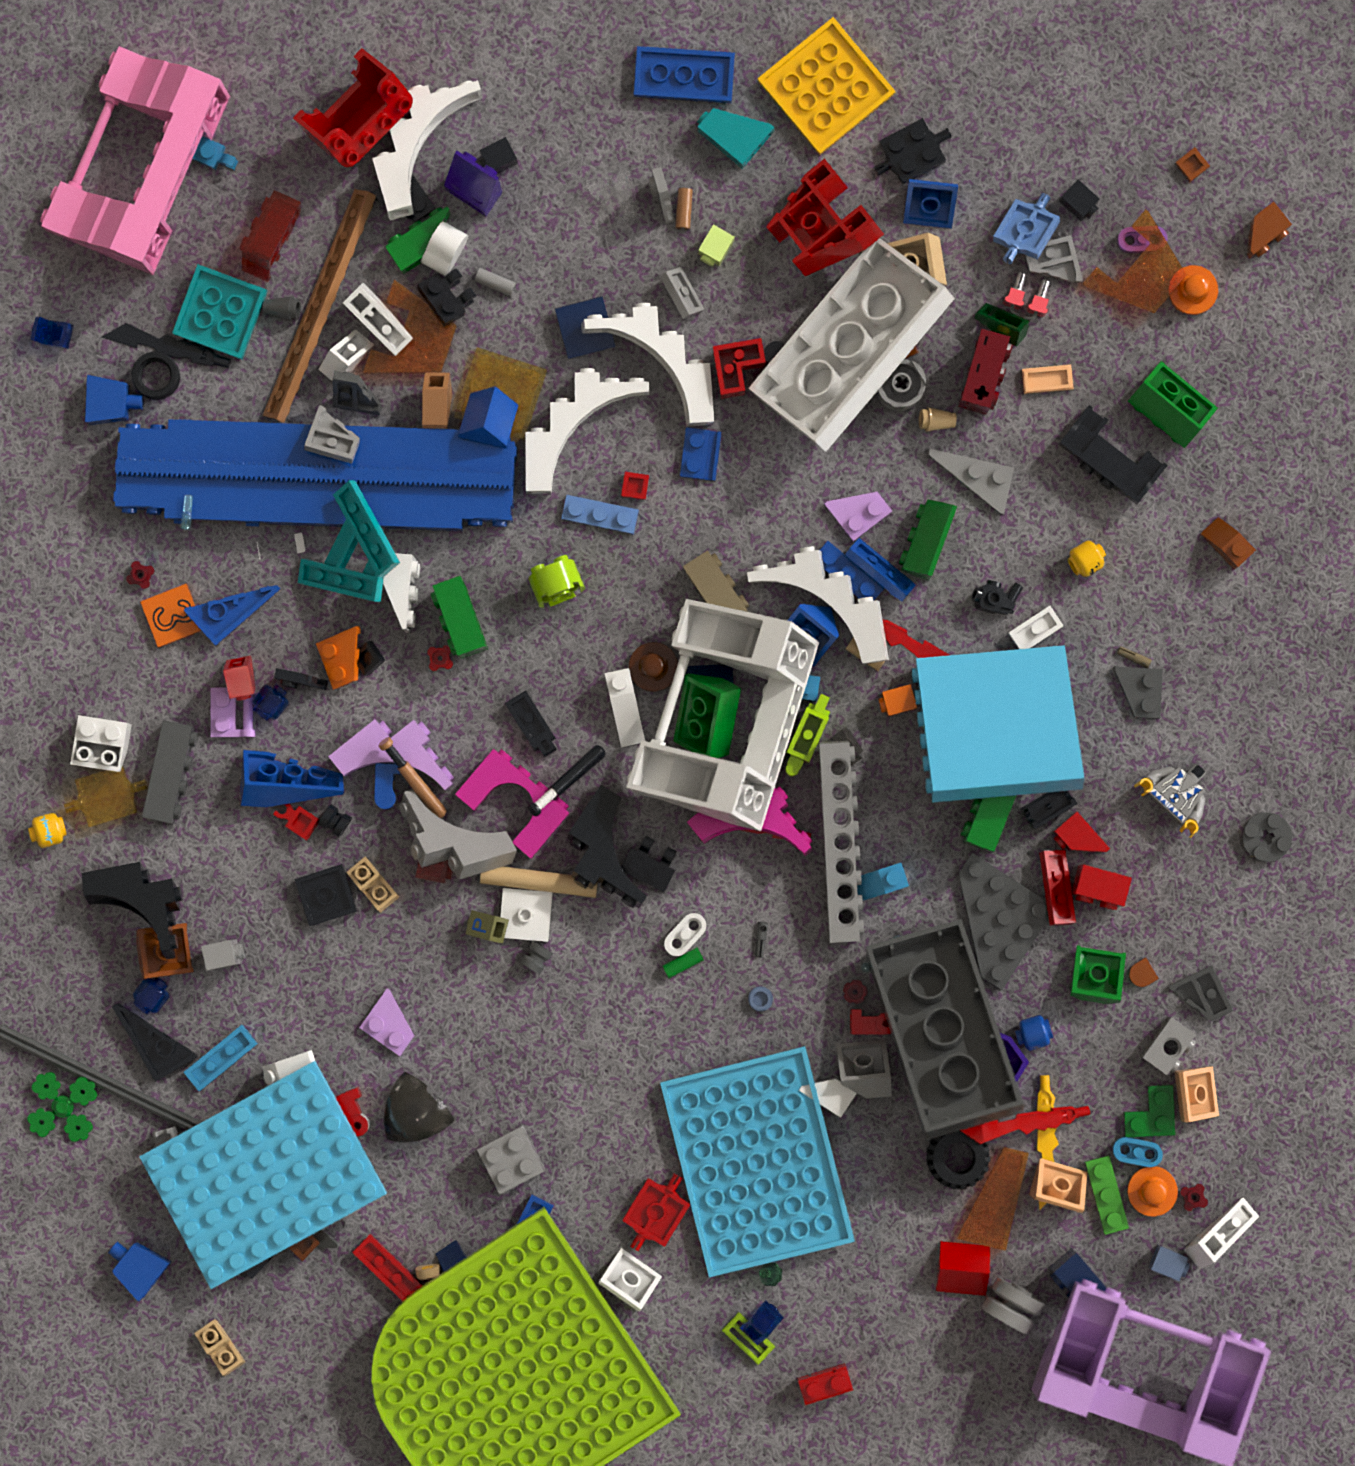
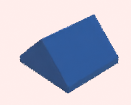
M909 179L903 223L952 229L958 184Z
M496 386L470 393L458 437L507 448L518 404Z

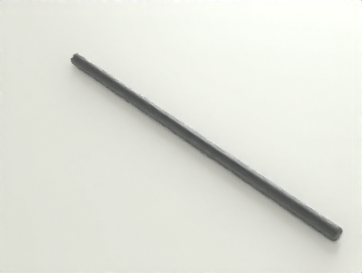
M0 1024L1 1040L77 1077H85L88 1082H94L95 1086L175 1125L189 1130L202 1122Z

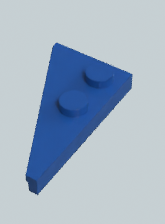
M278 585L267 586L255 591L209 601L205 604L186 607L183 611L216 647L280 590V587Z

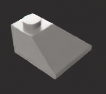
M886 1039L836 1044L841 1085L867 1099L892 1096Z

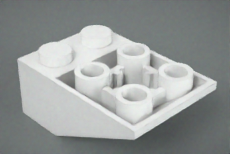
M395 553L400 564L384 577L383 584L402 629L406 633H410L407 627L415 628L416 613L411 611L412 603H417L418 588L410 586V584H414L415 578L419 579L420 564L411 554Z

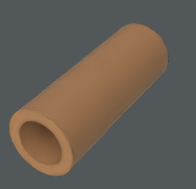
M678 189L676 229H681V227L685 228V230L690 229L692 189Z

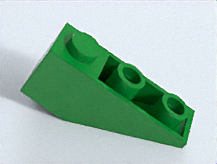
M448 207L435 209L429 214L430 218L424 222L419 220L408 228L410 231L402 236L397 234L388 240L389 244L385 247L403 275L421 264L422 257L433 233L442 221L447 222L451 214Z

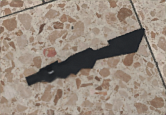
M128 323L101 336L102 338L138 348L139 343L155 348V351L170 357L192 359L191 363L207 366L218 365L229 368L231 359L216 355L211 348H202L196 342L188 343L186 339L176 341L169 334L157 338Z

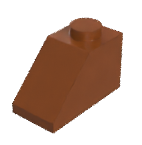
M1219 517L1200 533L1234 570L1256 551L1240 532Z

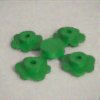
M47 1072L45 1075L38 1074L36 1081L32 1084L33 1092L38 1093V1097L42 1100L46 1098L54 1100L51 1106L52 1111L45 1112L43 1108H39L36 1110V1113L33 1112L28 1115L27 1120L31 1124L29 1127L30 1131L33 1133L37 1132L40 1137L47 1136L49 1131L55 1129L53 1121L56 1115L61 1118L68 1117L64 1131L69 1133L68 1137L72 1142H77L80 1139L86 1140L89 1137L88 1133L93 1129V1124L86 1120L85 1115L76 1116L72 1112L74 1103L80 1102L82 1106H86L89 1101H94L97 1098V1092L94 1090L95 1083L92 1081L88 1082L85 1077H79L69 1087L72 1092L69 1098L68 1096H58L57 1089L61 1087V1083L56 1080V1075L53 1072Z

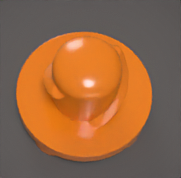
M1197 265L1183 267L1174 274L1169 283V298L1174 307L1182 313L1188 315L1202 314L1209 310L1217 299V280L1204 267Z
M1157 1166L1143 1167L1130 1178L1127 1195L1130 1204L1141 1214L1160 1216L1174 1206L1177 1200L1178 1188L1173 1176L1165 1169Z

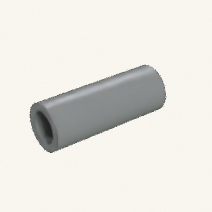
M479 268L475 277V282L508 296H512V291L516 287V282L482 268Z

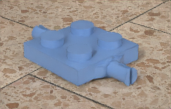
M1042 193L1036 204L1025 203L1015 199L993 236V242L1008 248L1003 257L1004 262L1012 264L1017 253L1025 254L1038 260L1060 223V216L1052 214L1045 209L1048 201H1050L1049 195L1046 194L1045 196V193Z

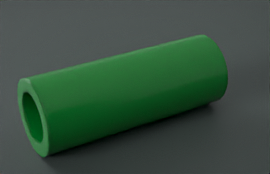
M697 947L662 966L670 979L704 961Z

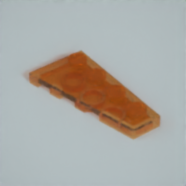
M1003 1147L957 1239L1006 1251L1029 1155L1028 1152Z

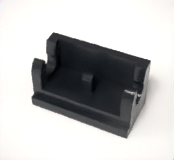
M1069 791L1047 792L1020 808L1032 830H1035L1078 803L1070 795Z

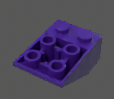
M456 151L444 188L447 192L487 217L502 194L500 181L496 176L498 173L488 165H485L483 168L477 164V159L470 153L464 151L462 154Z

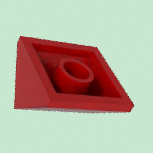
M940 1241L936 1291L986 1296L990 1276V1246Z

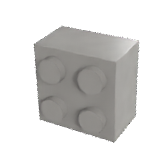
M523 1125L477 1149L499 1194L545 1171V1167Z

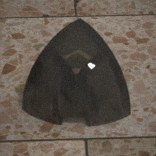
M403 1072L394 1084L387 1099L384 1112L385 1135L387 1140L394 1142L423 1140L438 1134L454 1122L450 1111L440 1098H433L427 1092V1085L407 1072Z

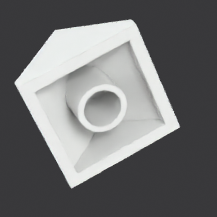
M621 1248L600 1277L598 1283L640 1312L662 1276Z

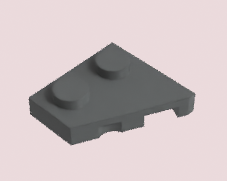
M334 372L333 407L380 415L382 405L359 375L350 372Z
M1212 965L1168 985L1170 990L1178 994L1210 1021L1234 1011Z

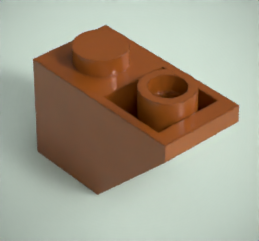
M1274 201L1251 220L1247 250L1249 258H1252L1255 254L1258 258L1270 249L1267 245L1268 243L1270 244L1273 240H1276L1278 243L1289 234L1287 229L1290 228L1292 223Z

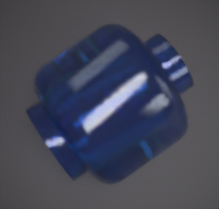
M268 684L263 685L252 699L253 710L266 721L269 719L277 720L289 705V701L285 697L287 692L277 684L273 687Z
M158 977L154 980L151 978L143 979L132 994L134 998L133 1004L147 1015L150 1012L158 1013L170 998V994L166 990L168 985Z

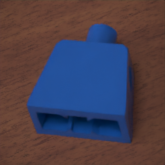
M87 375L85 422L88 425L127 421L129 409H143V395H130V386L127 383Z
M117 1241L108 1252L119 1261L112 1271L113 1274L137 1301H141L172 1262L138 1242L134 1243L128 1250Z

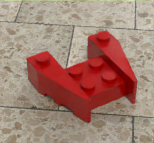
M825 158L800 180L802 183L795 193L791 192L787 198L789 202L780 214L776 213L766 226L779 243L790 235L802 252L792 262L804 276H808L866 250L884 235L862 205H859L842 220L829 205L831 201L848 187Z

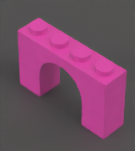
M493 749L455 795L476 811L495 788L503 784L512 783L524 787L530 793L534 803L547 793L549 789L540 781L537 784L533 783L529 779L531 774L521 765L518 768L510 763L512 757L502 749L499 752ZM559 797L556 800L550 801L541 809L539 816L535 817L532 815L531 820L514 839L513 844L532 859L569 816L570 813L567 811L569 806Z

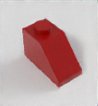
M251 655L227 660L223 673L229 698H236L237 701L251 698V694H254L256 689Z
M1077 811L1053 831L1056 835L1053 839L1061 849L1067 847L1068 850L1107 852L1110 849Z

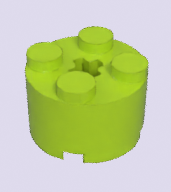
M567 555L557 557L553 560L554 563L547 566L540 564L531 568L532 574L528 580L539 607L544 608V603H549L550 607L576 597L574 592L580 589L581 593L585 590L574 560L569 559Z

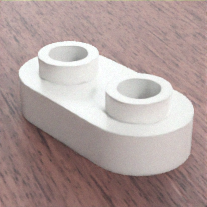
M697 913L685 916L667 935L664 942L666 951L673 956L685 954L705 932V919ZM691 921L698 922L699 927L697 930L689 928ZM674 939L681 940L682 945L680 948L676 949L672 946Z

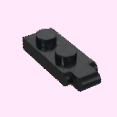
M526 690L505 703L535 752L540 750L545 758L557 750L552 742L556 739Z

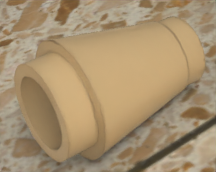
M930 407L920 410L919 427L920 429H925L926 432L955 428L956 413Z

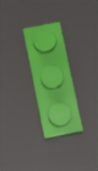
M1107 1155L1085 1161L1104 1234L1107 1235L1129 1229L1110 1156Z

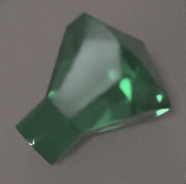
M766 1263L759 1271L761 1282L765 1286H776L782 1280V1269L777 1263Z

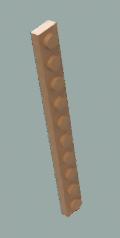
M355 189L262 415L266 418L284 423L290 412L291 404L299 390V384L304 372L308 368L312 352L317 346L321 330L327 321L332 303L336 299V293L341 281L345 277V271L350 259L354 255L356 244L364 230L367 217L373 208L376 195L371 192Z

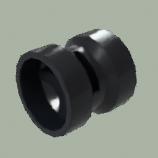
M331 804L322 815L318 825L324 829L329 827L332 830V834L340 838L351 822L352 817L348 814L338 813V808Z

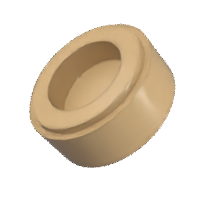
M434 1263L416 1267V1277L419 1280L436 1278L441 1274L440 1264Z

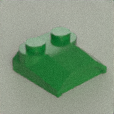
M1077 945L1072 981L1070 983V995L1079 1000L1102 1004L1120 1003L1126 953L1090 949Z

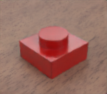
M625 472L621 497L646 501L649 475Z

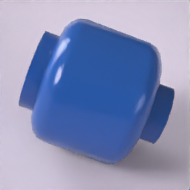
M1041 1015L1021 1020L1019 1022L1020 1030L1015 1031L1019 1045L1024 1044L1028 1051L1049 1046L1050 1039L1053 1038L1048 1019L1044 1020Z

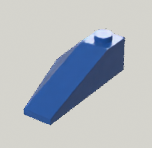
M243 750L240 786L241 806L271 807L343 795L344 793L342 773L318 766H312L309 770H306L297 765L298 760L290 758L289 764L276 761V754Z

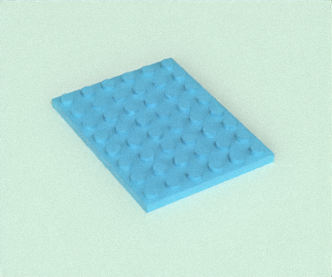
M806 1046L660 1082L709 1277L855 1242ZM810 1085L813 1099L799 1091L801 1086Z
M316 1061L309 1063L139 1156L211 1289L387 1194Z

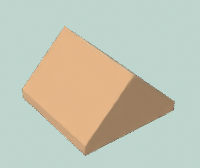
M1213 1066L1175 1071L1180 1120L1192 1122L1219 1116Z
M1040 1158L1029 1196L1035 1200L1083 1213L1087 1172Z

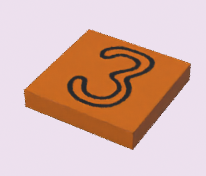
M187 584L140 601L158 648L201 632L183 611L186 607L195 606Z

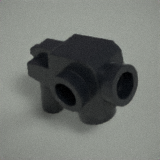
M987 580L985 585L974 589L971 600L975 602L974 606L978 610L991 614H1013V609L1016 606L1015 601L1023 587L1018 583H1014L1007 594L1003 592L1004 589L1001 588V583Z

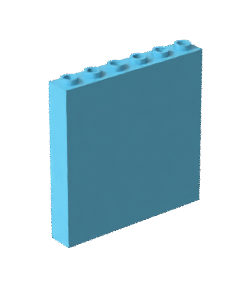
M1065 645L916 658V668H912V681L918 684V690H914L916 705H920L921 712H917L918 727L923 726L924 734H920L921 749H926V756H923V769L929 772V778L925 779L926 793H931L932 802L1083 789L1084 772Z

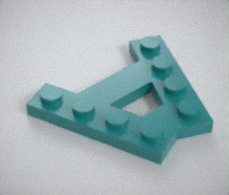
M349 480L333 494L346 520L324 563L310 559H301L298 583L369 601L381 602L384 577L400 564V561L356 481ZM358 542L368 558L363 572L345 568Z

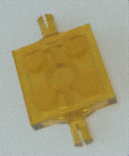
M122 765L120 772L105 770L75 779L78 800L64 803V808H67L65 809L67 814L81 809L86 817L88 827L97 826L138 813L134 802V793L148 789V785H143L147 784L145 779L131 783Z

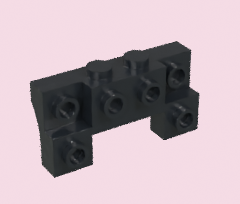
M1089 405L1060 441L1059 445L1078 459L1079 467L1089 475L1093 473L1099 477V483L1108 490L1112 488L1115 491L1118 490L1137 505L1168 465L1156 460L1151 456L1152 453L1150 451H1147L1137 464L1098 435L1108 422V419L1106 417L1103 419Z

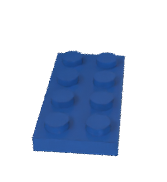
M637 46L634 97L732 103L735 53Z

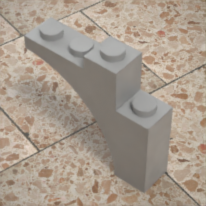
M414 790L404 792L399 808L402 816L408 820L411 834L415 837L411 845V853L413 858L418 860L421 868L448 860L451 871H455L460 880L513 863L517 850L507 831L482 833L456 827L432 813L420 801Z

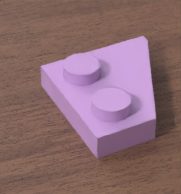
M878 492L824 503L853 542L892 512Z
M388 988L359 1027L398 1056H401L415 1036L394 999L391 990Z

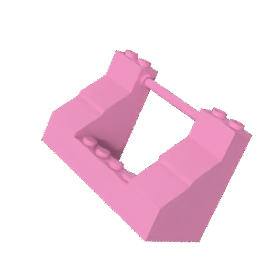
M119 46L117 51L113 52L108 62L110 68L107 75L103 74L100 79V93L105 97L104 101L106 103L75 175L68 184L60 181L59 186L53 188L50 196L52 202L49 209L43 211L40 222H42L41 227L45 231L154 275L172 233V229L166 223L167 216L201 137L212 140L230 95L219 78L190 66L147 58ZM119 103L165 122L163 127V133L165 134L162 141H158L153 150V156L155 157L152 164H148L143 174L145 180L142 187H138L134 194V205L83 191V186H81L113 109Z

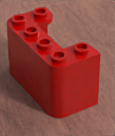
M363 48L353 56L357 60L358 67L351 74L357 81L324 114L317 108L313 110L314 113L312 114L305 113L301 109L293 117L313 142L342 166L348 168L354 166L410 110L413 104L411 94L395 74Z

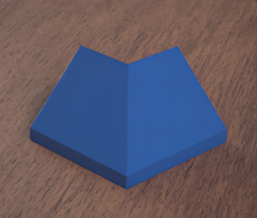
M800 604L787 620L793 622L819 642L813 667L839 637L831 607Z

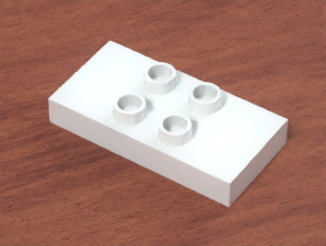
M879 238L860 254L748 389L826 452L955 298L944 285Z

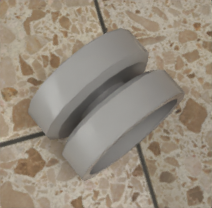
M997 1277L992 1289L1003 1300L987 1296L981 1309L1010 1327L1029 1335L1035 1324L1023 1312L1026 1311L1034 1316H1040L1046 1304L1034 1297L1031 1292L1023 1287Z

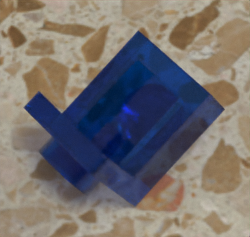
M36 316L32 327L31 340L50 347L68 349L74 325Z

